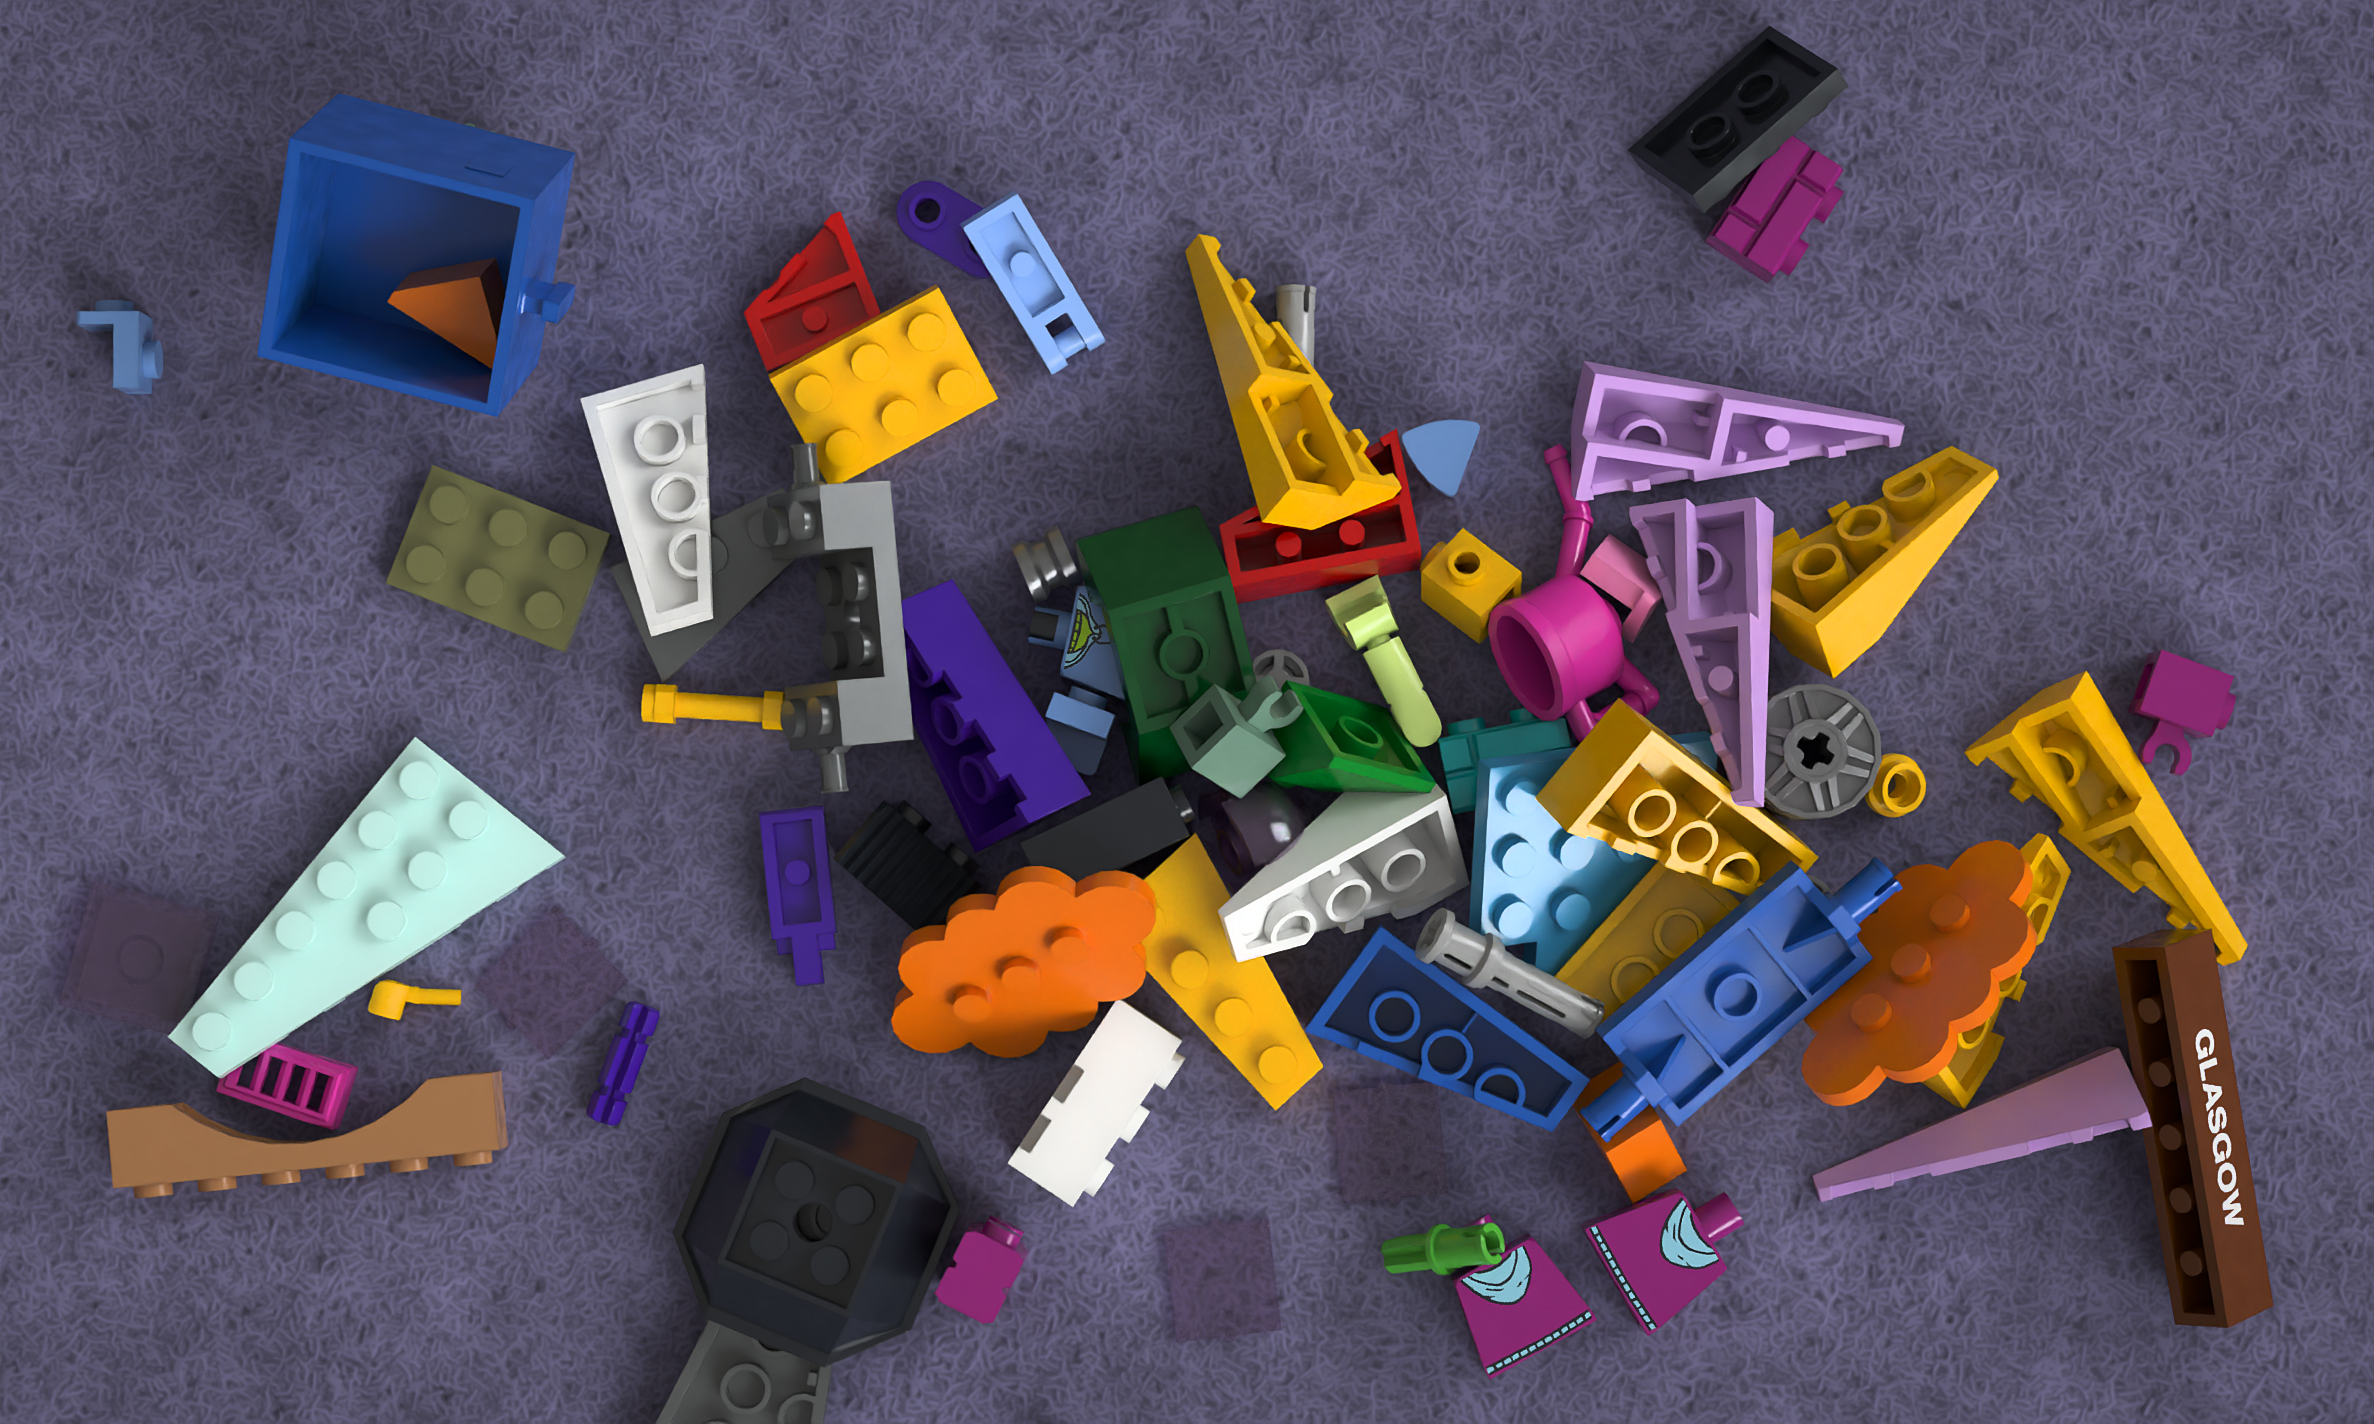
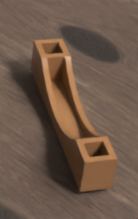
M501 1070L427 1079L405 1102L375 1122L344 1135L319 1140H275L245 1134L210 1120L184 1102L106 1111L113 1188L133 1187L134 1198L172 1195L173 1182L197 1180L198 1192L237 1188L236 1176L261 1174L262 1186L301 1182L300 1170L324 1167L326 1179L365 1175L364 1163L389 1161L390 1173L429 1169L428 1157L453 1155L454 1166L486 1164L493 1162L492 1151L508 1147Z

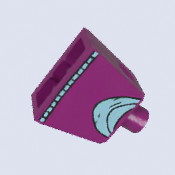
M1674 1187L1634 1204L1588 1220L1581 1224L1580 1227L1639 1327L1649 1336L1662 1327L1727 1270L1713 1243L1745 1224L1725 1191L1693 1210L1682 1191Z
M1487 1213L1462 1227L1494 1223L1490 1214ZM1529 1233L1507 1245L1504 1241L1505 1250L1504 1253H1499L1502 1260L1498 1264L1467 1266L1450 1276L1481 1366L1490 1380L1597 1320L1593 1311Z

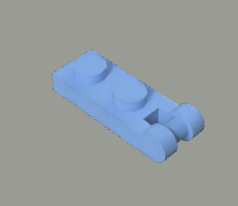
M1015 191L1010 192L960 223V226L1051 375L1068 366L1065 359L1086 347L1090 352L1106 342ZM1066 313L1072 326L1052 338L1045 325Z

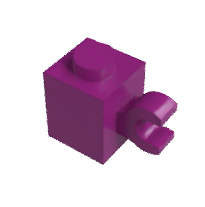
M2164 650L2150 652L2128 713L2154 722L2148 737L2143 740L2139 747L2138 759L2145 765L2151 764L2156 749L2162 744L2167 745L2174 753V762L2171 765L2169 774L2175 776L2183 775L2189 768L2192 759L2190 745L2184 738L2183 733L2201 739L2213 737L2216 728L2219 730L2225 728L2236 701V695L2229 692L2234 676Z

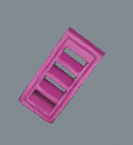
M278 1042L260 1053L250 1087L238 1084L243 1068L242 1065L223 1078H220L216 1092L307 1123L335 1130L341 1126L359 1067ZM275 1057L283 1060L273 1094L262 1090L272 1058ZM299 1065L305 1067L306 1070L297 1099L293 1101L287 1099L286 1095L295 1066ZM320 1072L329 1075L320 1107L316 1108L310 1106L309 1103Z

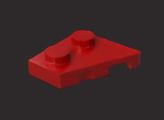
M840 211L829 216L824 222L825 226L800 254L797 252L780 271V276L768 289L763 290L743 312L768 374L881 314Z

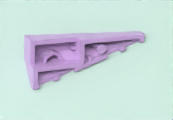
M1583 361L1573 407L1570 432L1571 495L1575 500L1588 501L1594 500L1593 496L1622 490H1630L1633 493L1651 490V485L1690 479L1694 482L1788 466L1790 465L1789 461L1822 455L1827 458L1845 456L1846 451L1880 445H1885L1889 448L1897 447L1901 444L1905 425L1897 419Z
M1757 497L1695 506L1685 498L1629 507L1631 522L1639 531L1648 556L1645 560L1650 574L1657 581L1668 612L1665 615L1696 700L1703 707L1712 735L1710 739L1715 752L1721 757L1733 790V792H1730L1732 800L1738 806L1764 807L1774 512Z
M2105 1046L1971 1105L1965 1110L1962 1109L1812 1175L1818 1200L1823 1202L1873 1187L1876 1190L1893 1186L1896 1181L1926 1173H1931L1933 1177L2029 1155L2032 1152L2070 1142L2077 1144L2091 1141L2093 1136L2131 1127L2133 1131L2151 1127L2152 1123L2148 1109L2120 1049Z

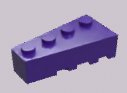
M953 579L901 600L912 722L975 853L1025 831L1092 795Z

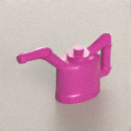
M1560 443L1543 451L1545 465L1549 464L1565 510L1562 519L1564 530L1555 577L1517 598H1510L1498 604L1490 613L1488 632L1491 649L1500 673L1513 695L1527 711L1543 721H1555L1565 716L1575 738L1581 743L1615 703L1613 702L1594 713L1591 712L1586 700L1607 689L1614 682L1625 691L1620 699L1643 717H1646L1650 710L1658 705L1660 696L1658 689L1625 656L1622 643V623L1613 605L1605 598L1600 597L1590 584L1580 579L1588 533L1593 528L1594 519L1591 517L1589 502L1575 500L1571 495V465L1566 457L1568 453Z

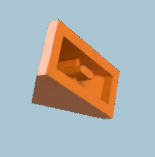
M496 258L411 272L393 291L387 302L493 369L505 299V289Z
M1619 1061L1591 1078L1572 1106L1630 1201L1634 1204L1686 1172L1687 1169L1661 1119L1650 1104L1612 1136L1608 1143L1601 1138L1579 1112L1624 1075L1620 1070L1623 1065Z

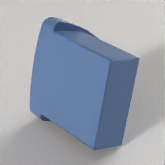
M1450 419L1424 424L1402 435V446L1415 469L1430 484L1429 489L1444 494L1447 497H1454L1473 450L1480 426L1473 421Z

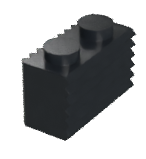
M903 799L895 808L888 801L883 800L833 859L914 930L926 926L946 925L950 907L958 899L975 894L981 888L982 884L973 877L980 866L953 842L943 850L925 835V832L932 826V823Z

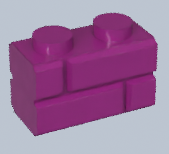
M1792 135L1773 156L1764 160L1748 174L1704 242L1766 283L1771 281L1778 270L1789 276L1810 245L1802 240L1800 236L1812 218L1824 223L1843 195L1844 191L1834 184L1844 170L1840 165L1820 152L1812 150L1809 145Z
M990 1215L985 1224L982 1222L971 1223L934 1293L938 1297V1301L984 1325L986 1323H993L1029 1252L1025 1248V1244L1020 1242L1024 1231L994 1215Z

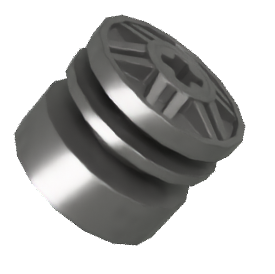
M1826 684L1795 685L1769 696L1767 701L1763 808L1773 815L1794 821L1830 818L1856 806L1873 787L1882 762L1880 733L1869 710L1849 692ZM1817 737L1821 740L1818 745V751L1825 756L1824 762L1811 763L1804 767L1801 764L1804 753L1801 749L1797 748L1798 741L1805 742Z

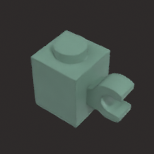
M1267 675L1252 687L1249 695L1243 701L1213 684L1169 728L1193 770L1241 799L1286 756L1271 728H1281L1291 724L1300 716L1304 707L1294 691L1289 689L1282 695L1274 678Z

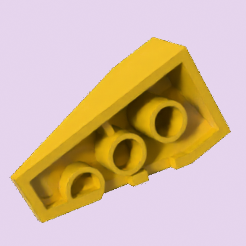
M1950 446L1884 480L1882 486L1884 497L1868 505H1860L1852 509L1845 500L1828 509V514L1833 522L1828 526L1802 539L1799 538L1794 528L1774 537L1770 614L1771 632L1790 654L1833 679L1837 677L1880 639L1999 479L1996 468Z

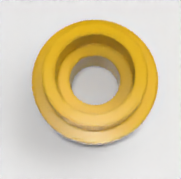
M1888 753L1882 755V762L1874 785L1864 797L1868 806L1877 814L1892 818L1900 817L1913 811L1920 805L1926 792V780L1916 762L1910 757L1897 753ZM1892 776H1894L1896 786L1888 794V784Z

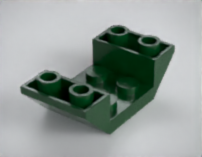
M1197 505L1074 540L1089 601L1102 608L1130 721L1121 723L1138 786H1142L1161 776L1165 779L1193 770L1169 727L1213 684L1243 701L1257 683L1230 574Z

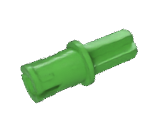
M1483 1223L1462 1228H1451L1447 1224H1435L1429 1229L1428 1233L1395 1237L1385 1240L1381 1246V1253L1384 1256L1383 1266L1392 1274L1432 1269L1438 1275H1450L1456 1268L1464 1266L1498 1264L1502 1260L1499 1253H1504L1505 1250L1503 1234L1494 1223Z

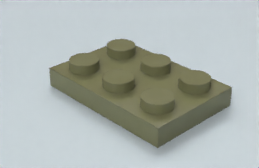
M432 465L386 583L566 653L613 535Z

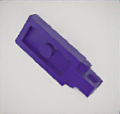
M825 806L759 812L772 940H776L778 955L793 954L796 986L824 984L821 951L836 949L835 933H838Z

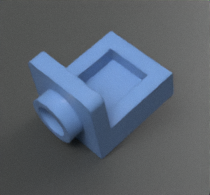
M100 300L95 302V311H77L76 325L89 332L113 331V388L125 394H152V378H161L163 372V349L159 340H153V318L140 311H134V302L123 300Z
M1072 686L1068 697L1054 692L1045 716L1047 718L1046 725L1076 771L1092 776L1097 771L1116 716L1104 711L1108 699Z

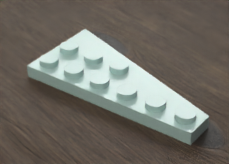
M414 737L168 1038L214 1075L223 1078L289 1036V1033L320 1013L328 1011L345 1000V997L373 979L376 980L461 926V923L495 901L498 902L517 890V887L566 857L418 738Z

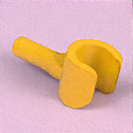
M383 980L376 984L373 989L368 1011L386 1018L400 1020L406 1001L418 1005L461 1006V990L426 989L409 986L394 980Z

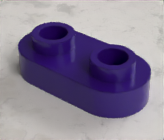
M921 181L907 188L901 195L896 210L897 221L904 235L913 243L971 277L979 279L992 278L979 255L971 250V242L960 226V223L984 208L939 182ZM934 202L940 207V214L935 221L924 223L916 217L917 209L922 203Z

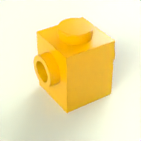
M1464 528L1448 544L1444 541L1437 543L1425 556L1420 566L1421 600L1478 644H1481L1489 635V616L1492 610L1498 604L1510 598L1521 596L1522 572Z

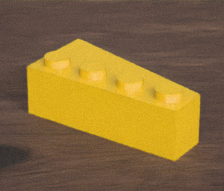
M1620 698L1615 701L1535 797L1566 832L1585 839L1587 836H1591L1607 842L1611 848L1631 855L1636 852L1660 861L1664 867L1681 873L1689 871L1706 877L1713 884L1746 896H1750L1790 860L1806 873L1819 858L1784 823L1763 807L1755 808L1736 805L1730 794L1733 790L1729 781Z
M1195 832L1144 879L1155 893L1157 904L1156 922L1152 932L1141 941L1146 950V970L1265 1100L1277 1110L1321 1070L1323 1065L1264 957L1260 956L1237 962L1232 956L1218 914V910L1231 899V896Z

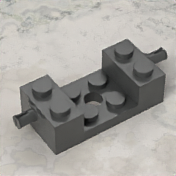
M817 443L795 444L789 446V449H791L794 484H791L787 492L767 496L768 508L763 516V532L767 543L771 545L773 560L819 557L820 569L816 576V594L820 604L824 606L826 625L821 652L823 662L827 669L830 670L831 681L784 687L785 701L781 706L780 720L783 732L789 738L790 751L809 749L815 755H819L821 794L849 791V788L847 787L844 753L848 752L853 745L914 740L890 480L825 484L819 480Z

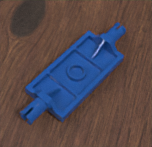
M1874 857L1866 867L1833 895L1828 891L1822 894L1804 871L1790 860L1594 1029L1625 1065L1620 1069L1624 1075L1579 1112L1606 1143L1649 1104L1654 1109L1659 1106L1677 1127L1681 1125L1873 959L1858 939L1857 934L1861 931L1858 924L1894 893H1898L1903 889L1899 881L1893 879L1894 875L1877 857Z

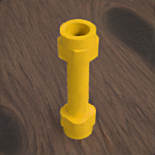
M644 684L641 716L643 722L676 724V717L762 723V729L783 731L780 712L782 703L785 701V692L765 691L764 697L678 692L677 685Z

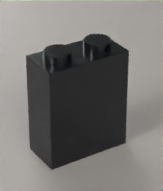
M1161 776L1020 844L1031 866H1045L1057 869L1077 883L1085 877L1100 871H1119L1189 838L1190 834L1185 825L1196 820V817L1180 783L1167 788Z

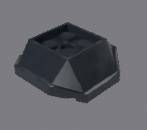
M804 1077L722 1113L675 1225L673 1235L705 1319L825 1368L912 1330L961 1209L925 1126ZM809 1203L824 1206L831 1215L832 1227L829 1234L823 1240H809L798 1229V1214Z

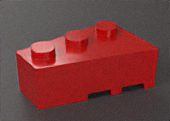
M1397 428L1380 437L1379 442L1371 445L1364 451L1380 475L1384 476L1393 473L1398 479L1402 488L1394 498L1314 530L1262 522L1257 505L1219 525L1224 562L1231 577L1237 604L1367 580L1375 575L1383 577L1420 570L1422 550Z

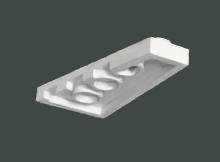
M699 364L581 398L580 400L651 637L713 619L707 406L704 365Z

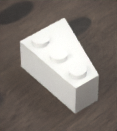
M1123 999L1115 1001L1008 1164L1072 1207L1083 1191L1094 1197L1114 1167V1164L1105 1159V1157L1119 1137L1130 1143L1150 1113L1149 1110L1140 1104L1154 1083L1165 1090L1184 1062L1185 1057L1176 1052L1182 1039Z

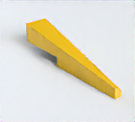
M1198 234L1185 250L1262 522L1314 530L1394 498L1402 488L1398 479L1393 473L1384 476L1380 475L1364 453L1369 441L1360 429L1347 431L1329 404L1334 394L1279 321L1271 322L1270 324L1265 322L1250 302L1256 292L1246 278L1235 281L1220 262L1217 252L1221 244L1213 236Z
M2087 670L2042 689L1965 750V755L1976 766L1988 757L2015 780L2009 789V793L2020 802H2025L2033 794L2057 813L2062 820L2058 833L2133 894L2145 885L2169 904L2171 909L2166 916V920L2175 928L2182 929L2191 922L2198 929H2212L2213 941L2219 948L2216 954L2218 963L2225 966L2241 960L2248 944Z

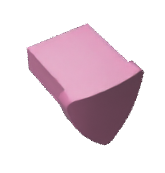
M1609 533L1592 554L1580 574L1632 609L1622 625V637L1633 644L1663 597L1657 581L1650 574L1646 558Z

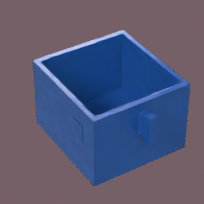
M338 93L289 138L257 356L498 417L536 368L541 352L546 321L558 324L573 303L576 285L561 281L553 284L576 153ZM496 258L505 289V299L493 369L387 302L393 291L411 272Z

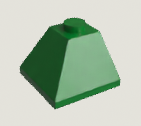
M1285 681L1280 689L1282 695L1291 689L1295 692L1304 708L1300 716L1291 724L1281 728H1271L1286 754L1267 774L1272 781L1287 788H1294L1296 785L1322 792L1430 793L1436 782L1386 707L1296 682Z

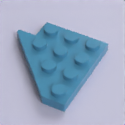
M1701 731L1669 735L1716 771L1717 753L1712 745L1710 733ZM1577 747L1478 760L1469 929L1482 936L1490 932L1501 938V942L1505 946L1524 943L1523 961L1551 976H1554L1658 861L1636 852L1631 855L1611 848L1607 842L1591 836H1587L1585 839L1566 832L1535 799Z

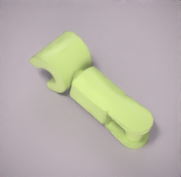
M1375 575L1325 600L1327 611L1346 642L1356 651L1367 646L1369 651L1363 653L1362 656L1386 704L1390 705V711L1409 743L1414 747L1422 748L1436 742L1441 735L1442 725L1427 693L1422 690L1423 684L1400 637L1397 636L1393 639L1390 637V634L1398 631L1399 628L1379 576Z

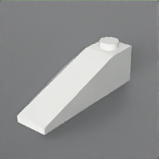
M1437 784L1430 793L1344 792L1218 910L1234 959L1237 962H1242L1305 945L1314 933L1339 927L1344 934L1363 929L1365 919L1391 913L1396 919L1416 915L1470 885L1447 795Z

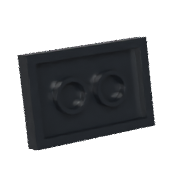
M1768 26L1631 146L1628 152L1643 171L1705 213L1716 202L1725 198L1732 191L1733 187L1760 163L1773 156L1780 149L1781 145L1809 120L1821 114L1828 107L1829 103L1848 87V84L1838 68L1773 27Z

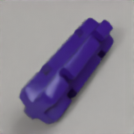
M631 1001L626 1004L618 1024L623 1027L620 1034L614 1035L597 1080L601 1084L599 1091H593L586 1109V1114L591 1119L609 1126H615L621 1121L628 1103L623 1100L626 1093L632 1092L649 1047L648 1044H645L647 1036H653L660 1017L659 1011L655 1008L637 1001Z

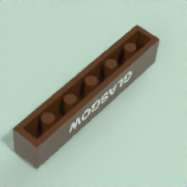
M2212 929L2156 930L2114 946L2112 951L2133 1077L2148 1109L2152 1123L2151 1127L2143 1128L2142 1131L2175 1325L2229 1328L2274 1305Z

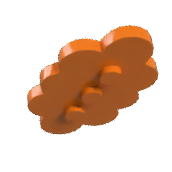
M2000 840L1985 841L1968 848L1953 862L1948 870L1931 864L1912 866L1898 873L1893 879H1897L1903 889L1898 893H1894L1880 905L1878 913L1869 915L1858 924L1861 928V931L1857 934L1858 939L1873 959L1803 1019L1816 1036L1810 1042L1803 1055L1801 1071L1805 1083L1823 1103L1833 1106L1853 1105L1870 1096L1886 1077L1907 1084L1923 1082L1937 1075L1950 1063L1955 1054L1958 1034L1982 1025L1993 1015L1999 1003V982L2017 974L2028 964L2036 949L2037 934L2033 923L2020 908L2032 889L2033 873L2028 861L2014 845Z
M1030 866L1008 874L1000 882L996 895L970 894L958 899L949 909L946 925L920 928L913 931L903 941L899 954L898 971L900 979L905 986L897 993L893 1003L891 1016L893 1032L902 1043L914 1050L930 1054L947 1053L971 1042L975 1047L989 1055L1012 1058L1022 1057L1036 1051L1044 1044L1048 1031L1066 1032L1086 1027L1095 1018L1098 1010V1001L1121 1000L1131 996L1142 986L1146 976L1147 956L1141 941L1152 932L1156 922L1157 904L1155 893L1147 882L1136 875L1118 870L1100 871L1076 883L1071 877L1057 869L1045 866Z

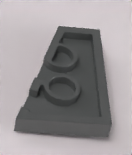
M780 488L710 521L713 619L651 637L628 559L610 567L664 684L678 673L697 652L712 641L747 605L762 594L799 559L773 560L771 545L767 543L763 532V516L768 508L767 496L786 492L784 488Z

